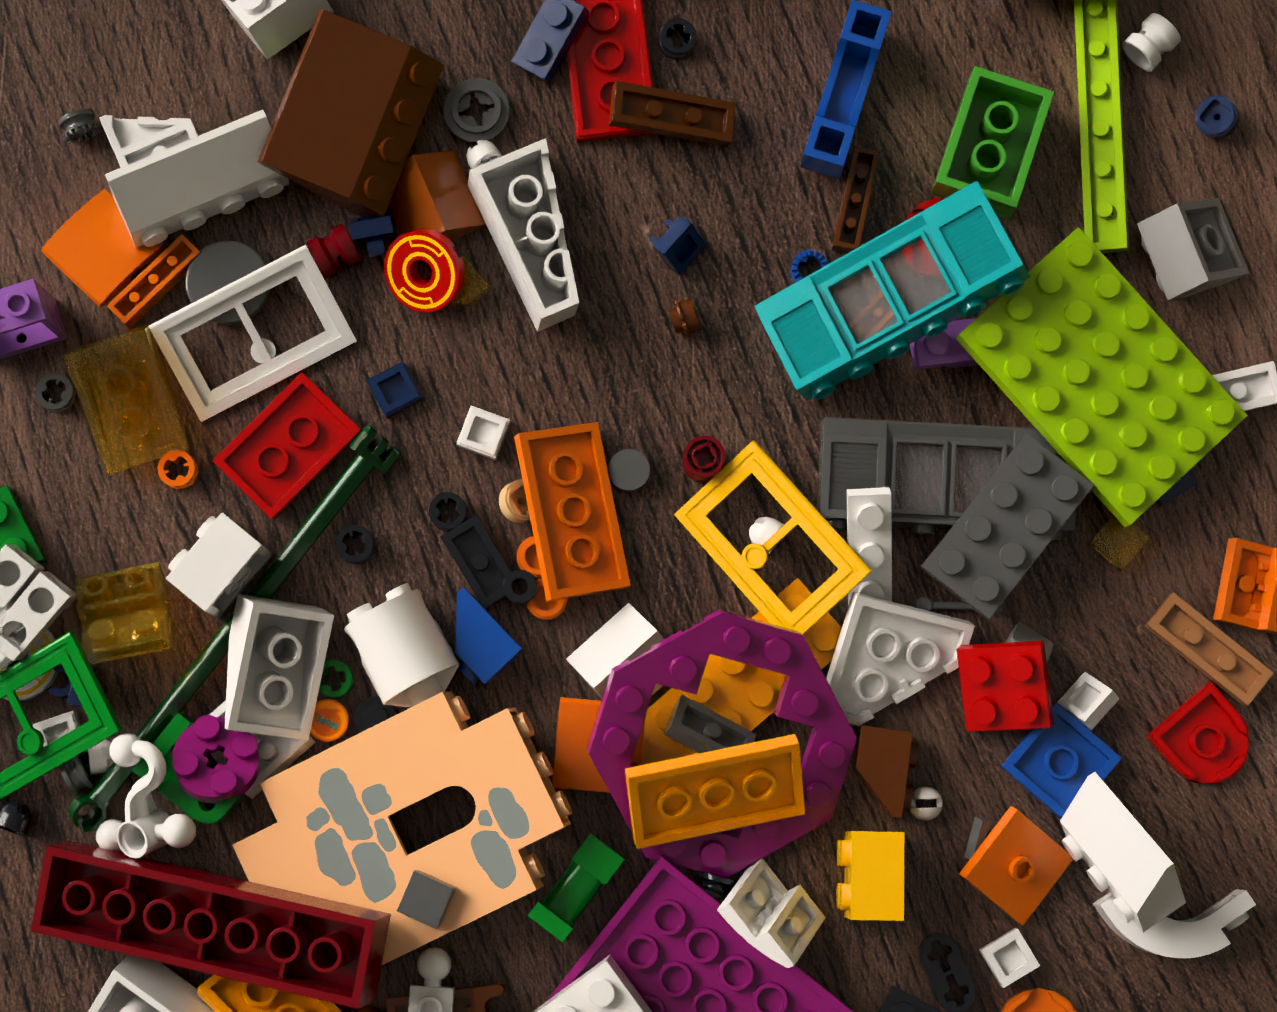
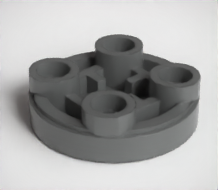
M219 241L210 244L200 251L188 267L186 291L191 303H194L266 264L261 256L246 244L237 241ZM270 289L242 303L250 319L256 316L268 300ZM235 308L209 320L222 325H244Z

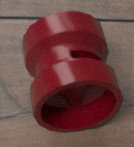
M342 223L332 228L330 234L324 238L314 237L305 242L324 279L336 274L337 268L343 264L352 266L361 261Z
M702 435L688 442L684 449L682 464L684 472L690 479L695 482L707 483L723 469L725 451L718 440L711 436Z

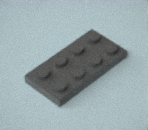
M1026 433L920 568L986 620H989L1094 487V484Z

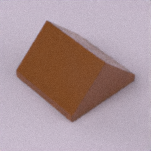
M455 150L412 155L406 160L389 202V208L401 235L415 229L425 228L436 230L452 241L486 227L485 221L467 186L468 180Z

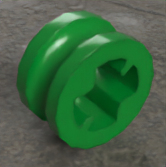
M327 660L324 663L319 692L329 698H342L353 688L354 674L351 668L344 662ZM330 668H335L336 672L345 673L346 676L345 683L340 681L343 687L337 691H334L332 686L323 684V677H329L326 671Z

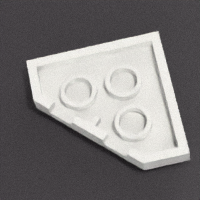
M853 592L826 677L849 724L861 726L873 719V714L893 702L895 704L900 703L925 688L924 684L944 672L949 674L959 668L956 649L960 645H969L975 625L970 621Z

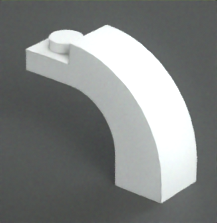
M1236 889L1193 918L1173 920L1165 917L1143 933L1133 920L1126 923L1112 904L1115 898L1110 892L1093 903L1107 925L1123 940L1143 951L1172 958L1201 957L1230 945V941L1221 929L1226 927L1229 931L1244 923L1250 917L1246 911L1256 905L1247 890Z

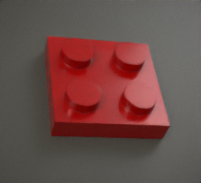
M1044 641L960 645L956 649L967 731L1052 727L1054 719Z

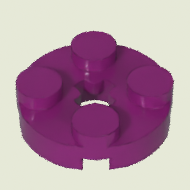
M212 715L199 717L193 725L185 729L179 736L172 753L173 770L180 786L189 796L205 803H221V799H228L234 795L237 798L243 795L254 784L260 770L258 743L255 736L248 732L225 729V717H214ZM216 751L224 752L223 756L227 763L225 765L217 764L214 769L209 768L207 756Z

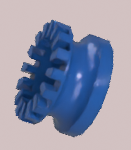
M811 249L797 254L791 266L793 282L796 283L803 279L798 272V266H805L808 260L815 261L820 266V269L828 265L824 255Z

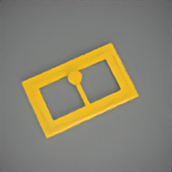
M755 440L750 442L674 514L770 624L795 630L803 635L872 572ZM753 474L792 518L763 545L749 544L744 548L741 555L707 515ZM799 525L838 570L791 612L754 569L764 567L768 561V552Z

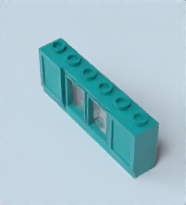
M975 181L754 307L796 391L807 401L812 398L819 400L832 394L836 390L835 386L846 379L854 380L865 376L873 369L872 365L884 358L893 359L903 355L910 349V344L922 337L932 338L941 334L948 328V323L958 317H970L979 313L985 308V303L996 296L1001 295L1004 297L1017 292L1023 287L1024 281L1031 277L978 181Z

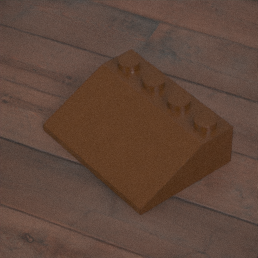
M319 10L257 162L360 217L384 216L444 64L411 45L327 10Z

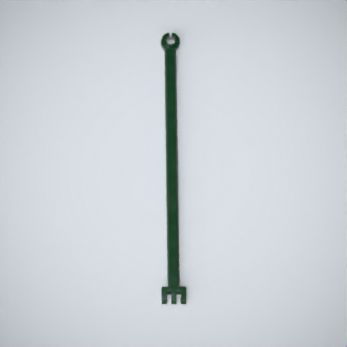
M370 425L365 426L349 445L358 455L247 595L271 599L370 472L375 468L382 474H385L398 458L400 450L394 445L387 447L388 440L382 435L374 439L377 431ZM234 611L137 732L136 736L140 740L153 744L177 713H181L226 656L229 650V634ZM114 762L89 794L80 795L72 801L68 813L76 828L79 827L84 832L98 829L106 819V807L132 775V769L136 765L122 767ZM91 805V809L86 815L78 814L83 806Z

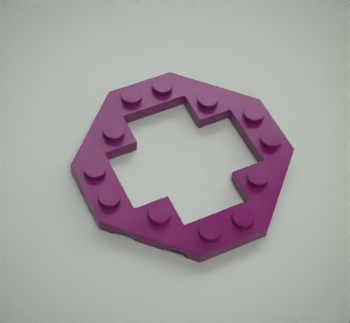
M719 609L704 617L703 621L683 632L679 631L650 647L651 650L631 661L626 660L612 668L587 752L632 832L625 768L640 765L631 761L655 684L697 695L709 654L786 675L774 714L783 719L813 726L801 762L805 814L737 828L736 833L722 831L640 848L646 858L659 860L663 855L674 865L728 878L832 819L857 737L803 634L795 630Z

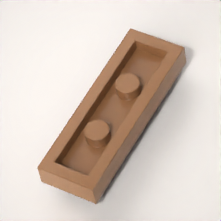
M1174 592L1169 594L1145 624L1147 629L1244 707L1252 702L1274 674V672Z

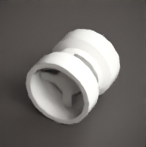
M1151 13L1141 24L1142 29L1140 32L1132 33L1122 43L1123 50L1129 59L1147 72H1152L1162 61L1161 54L1171 52L1181 41L1180 34L1173 24L1157 13Z

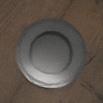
M624 449L617 452L609 462V479L617 489L623 492L640 490L646 485L650 476L648 459L644 454L634 449Z

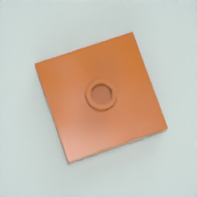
M1010 806L959 875L1015 922L1023 926L1073 861V858L1018 809Z

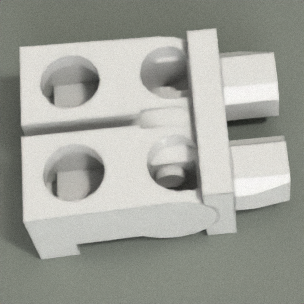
M5 544L0 551V673L12 662L22 660L62 611L68 608L78 597V594L49 571L42 572L44 567L16 544Z

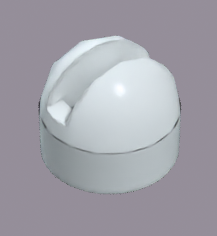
M478 140V145L473 148L470 146L466 154L468 165L471 169L502 157L497 147L487 140Z
M770 517L756 519L749 529L751 542L763 545L784 524ZM776 545L768 552V554H770L773 551Z
M105 740L88 750L91 775L106 773L114 763L109 755L110 744L112 743L109 740Z
M928 786L913 790L912 804L909 811L911 815L922 821L936 818L943 807L940 793ZM916 799H936L937 807L916 808Z

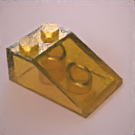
M151 323L70 349L63 356L108 475L189 448L162 353L148 327Z

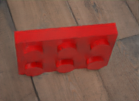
M301 372L212 461L274 521L349 447L361 429Z

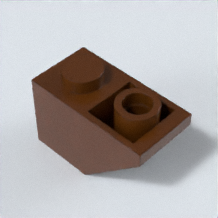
M861 725L857 731L853 770L889 817L902 818L903 810L910 811L913 785H907L908 768L916 767L919 744L912 742L913 732Z

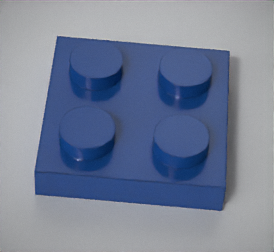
M1054 702L1052 704L1054 719L1052 727L1031 729L1000 765V768L1061 820L1086 778L1093 772H1096L1104 780L1122 758L1059 703Z

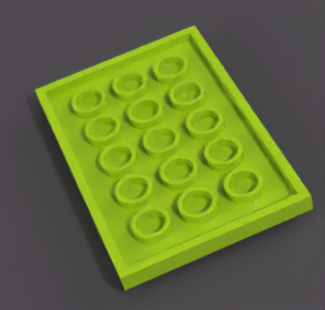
M1078 227L1028 271L1031 278L1024 281L1021 289L1011 295L1000 296L954 338L1066 463L1094 484V487L1091 489L1092 492L1124 527H1127L1138 519L1248 415Z

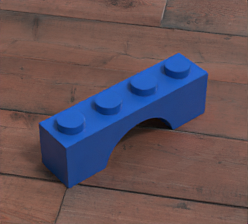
M856 0L851 1L824 92L803 153L801 168L840 179L892 11Z

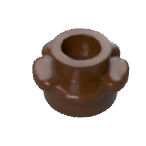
M689 298L679 302L678 299H675L676 308L668 310L676 334L685 332L686 337L690 338V333L702 330L692 300Z

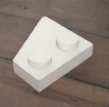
M112 115L99 117L120 167L198 136L193 122L188 118L158 120L155 117H138V119H118Z

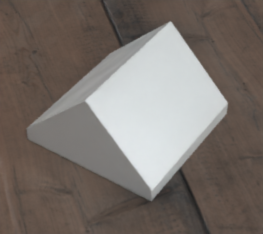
M628 603L566 660L596 694L603 699L612 668L626 660L631 661L651 650L650 647L661 642L664 638ZM655 684L652 695L663 685Z

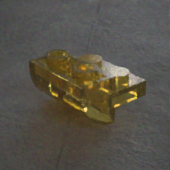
M159 562L75 578L77 613L82 624V648L90 665L172 648L170 626L174 625L167 583Z

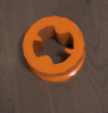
M178 449L165 453L159 460L157 467L161 480L171 488L178 490L186 489L193 485L199 473L198 464L195 459L185 451ZM181 459L186 460L187 463L183 464V466L189 469L188 474L185 477L178 475L175 480H171L169 477L173 473L168 470L171 463L178 464Z

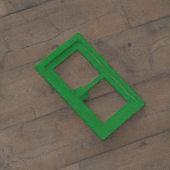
M73 631L66 633L0 673V700L7 696L23 728V731L17 738L18 748L22 753L29 755L0 772V801L123 730ZM62 664L90 721L44 747L42 733L33 728L15 691Z

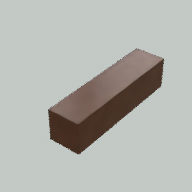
M854 146L831 251L847 254L860 247L880 151Z

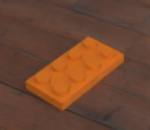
M598 422L518 433L514 436L546 602L630 587L631 584Z

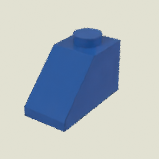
M463 587L457 592L455 654L462 660L459 663L458 669L473 685L478 680H481L488 686L523 653V650Z

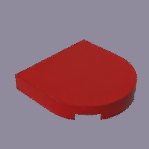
M1212 681L1206 683L1145 736L1177 774L1188 781L1198 784H1214L1233 777L1245 764L1249 746V733L1244 719Z

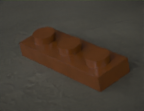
M616 81L612 86L608 125L728 147L732 143L736 103Z

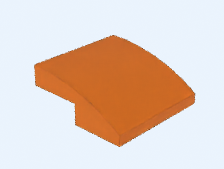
M104 188L57 230L42 247L41 252L101 308L131 283L132 275L162 252L163 243L161 242L149 247L142 245L136 248L113 196Z
M1240 538L1228 539L1213 616L1214 621L1277 635V547L1273 548Z
M560 697L552 768L553 775L551 776V783L554 788L610 793L587 752L602 701ZM645 719L631 761L640 765Z

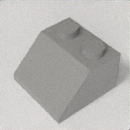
M1219 198L1177 203L1137 223L1141 233V244L1146 253L1150 255L1157 273V284L1165 293L1167 300L1189 297L1250 274Z

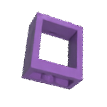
M35 279L0 289V360L68 339L57 300ZM22 334L26 335V341L19 343L18 337Z

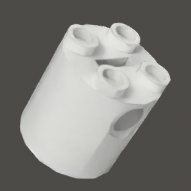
M406 583L385 594L386 602L372 608L370 603H367L347 614L349 624L346 625L344 631L358 648L362 665L383 705L411 708L441 692H445L460 664L438 623L426 608L421 591L419 589L411 590L409 584Z

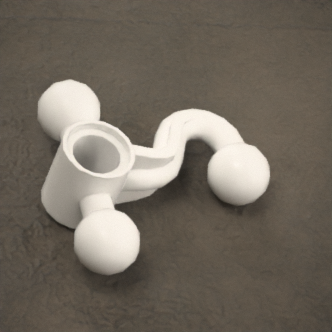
M123 733L118 735L110 744L109 755L118 766L131 767L143 758L148 764L149 771L132 786L131 791L127 795L125 801V822L109 819L98 827L96 841L99 847L117 852L122 851L128 857L137 859L167 844L175 848L188 846L196 836V825L189 816L180 813L169 816L163 810L157 809L151 792L164 781L166 775V762L163 754L155 745L148 741L140 740L134 734Z

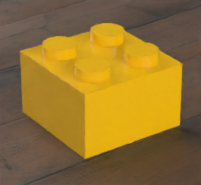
M845 831L844 840H837V866H844V883H837L836 904L837 909L844 910L845 918L850 920L904 921L905 832Z

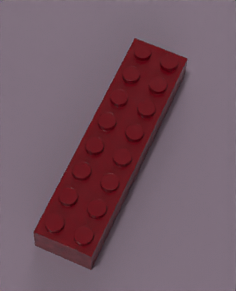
M64 841L46 846L31 932L359 1009L375 1000L391 914L148 858H130L121 852L73 841Z

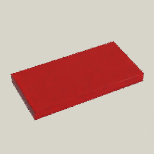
M574 0L590 11L566 53L577 143L654 134L608 125L612 86L616 81L653 87L643 0Z

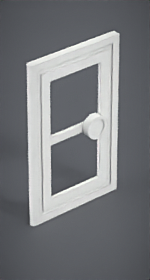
M306 245L148 326L201 422L357 341ZM297 276L325 331L275 357L276 348L274 343L267 338L259 336L242 303ZM235 308L253 341L251 356L261 365L210 390L180 335Z

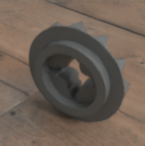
M483 78L464 80L454 86L445 99L444 118L447 126L453 135L463 139L468 144L478 140L488 141L495 136H500L506 123L509 121L510 109L508 99L504 91L490 80ZM474 96L481 108L488 107L489 111L483 113L481 126H478V122H475L473 116L466 117L465 113L471 111V97Z

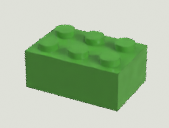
M974 66L968 79L931 195L947 198L973 182L978 181L996 215L1010 220L1018 206L1054 91Z

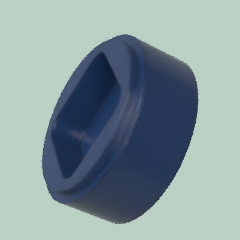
M1210 96L1199 104L1195 114L1196 124L1208 137L1214 139L1227 137L1238 126V108L1225 96Z

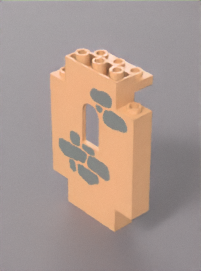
M452 691L441 692L260 782L277 823L232 846L249 882L390 913L391 917L382 965L543 887L544 885L540 879L545 876L543 867L535 853H528L526 846L571 825L568 816L572 814V809L565 794L561 790L556 792L550 781L549 776L553 775V769L543 751L537 753L530 737L535 735L534 729L524 712L518 713L516 707L507 708L468 727L466 720L470 719V714L464 701L460 696L454 697ZM450 786H459L468 790L473 796L476 805L473 820L464 828L408 855L390 815ZM414 870H420L456 887L438 929L397 912Z

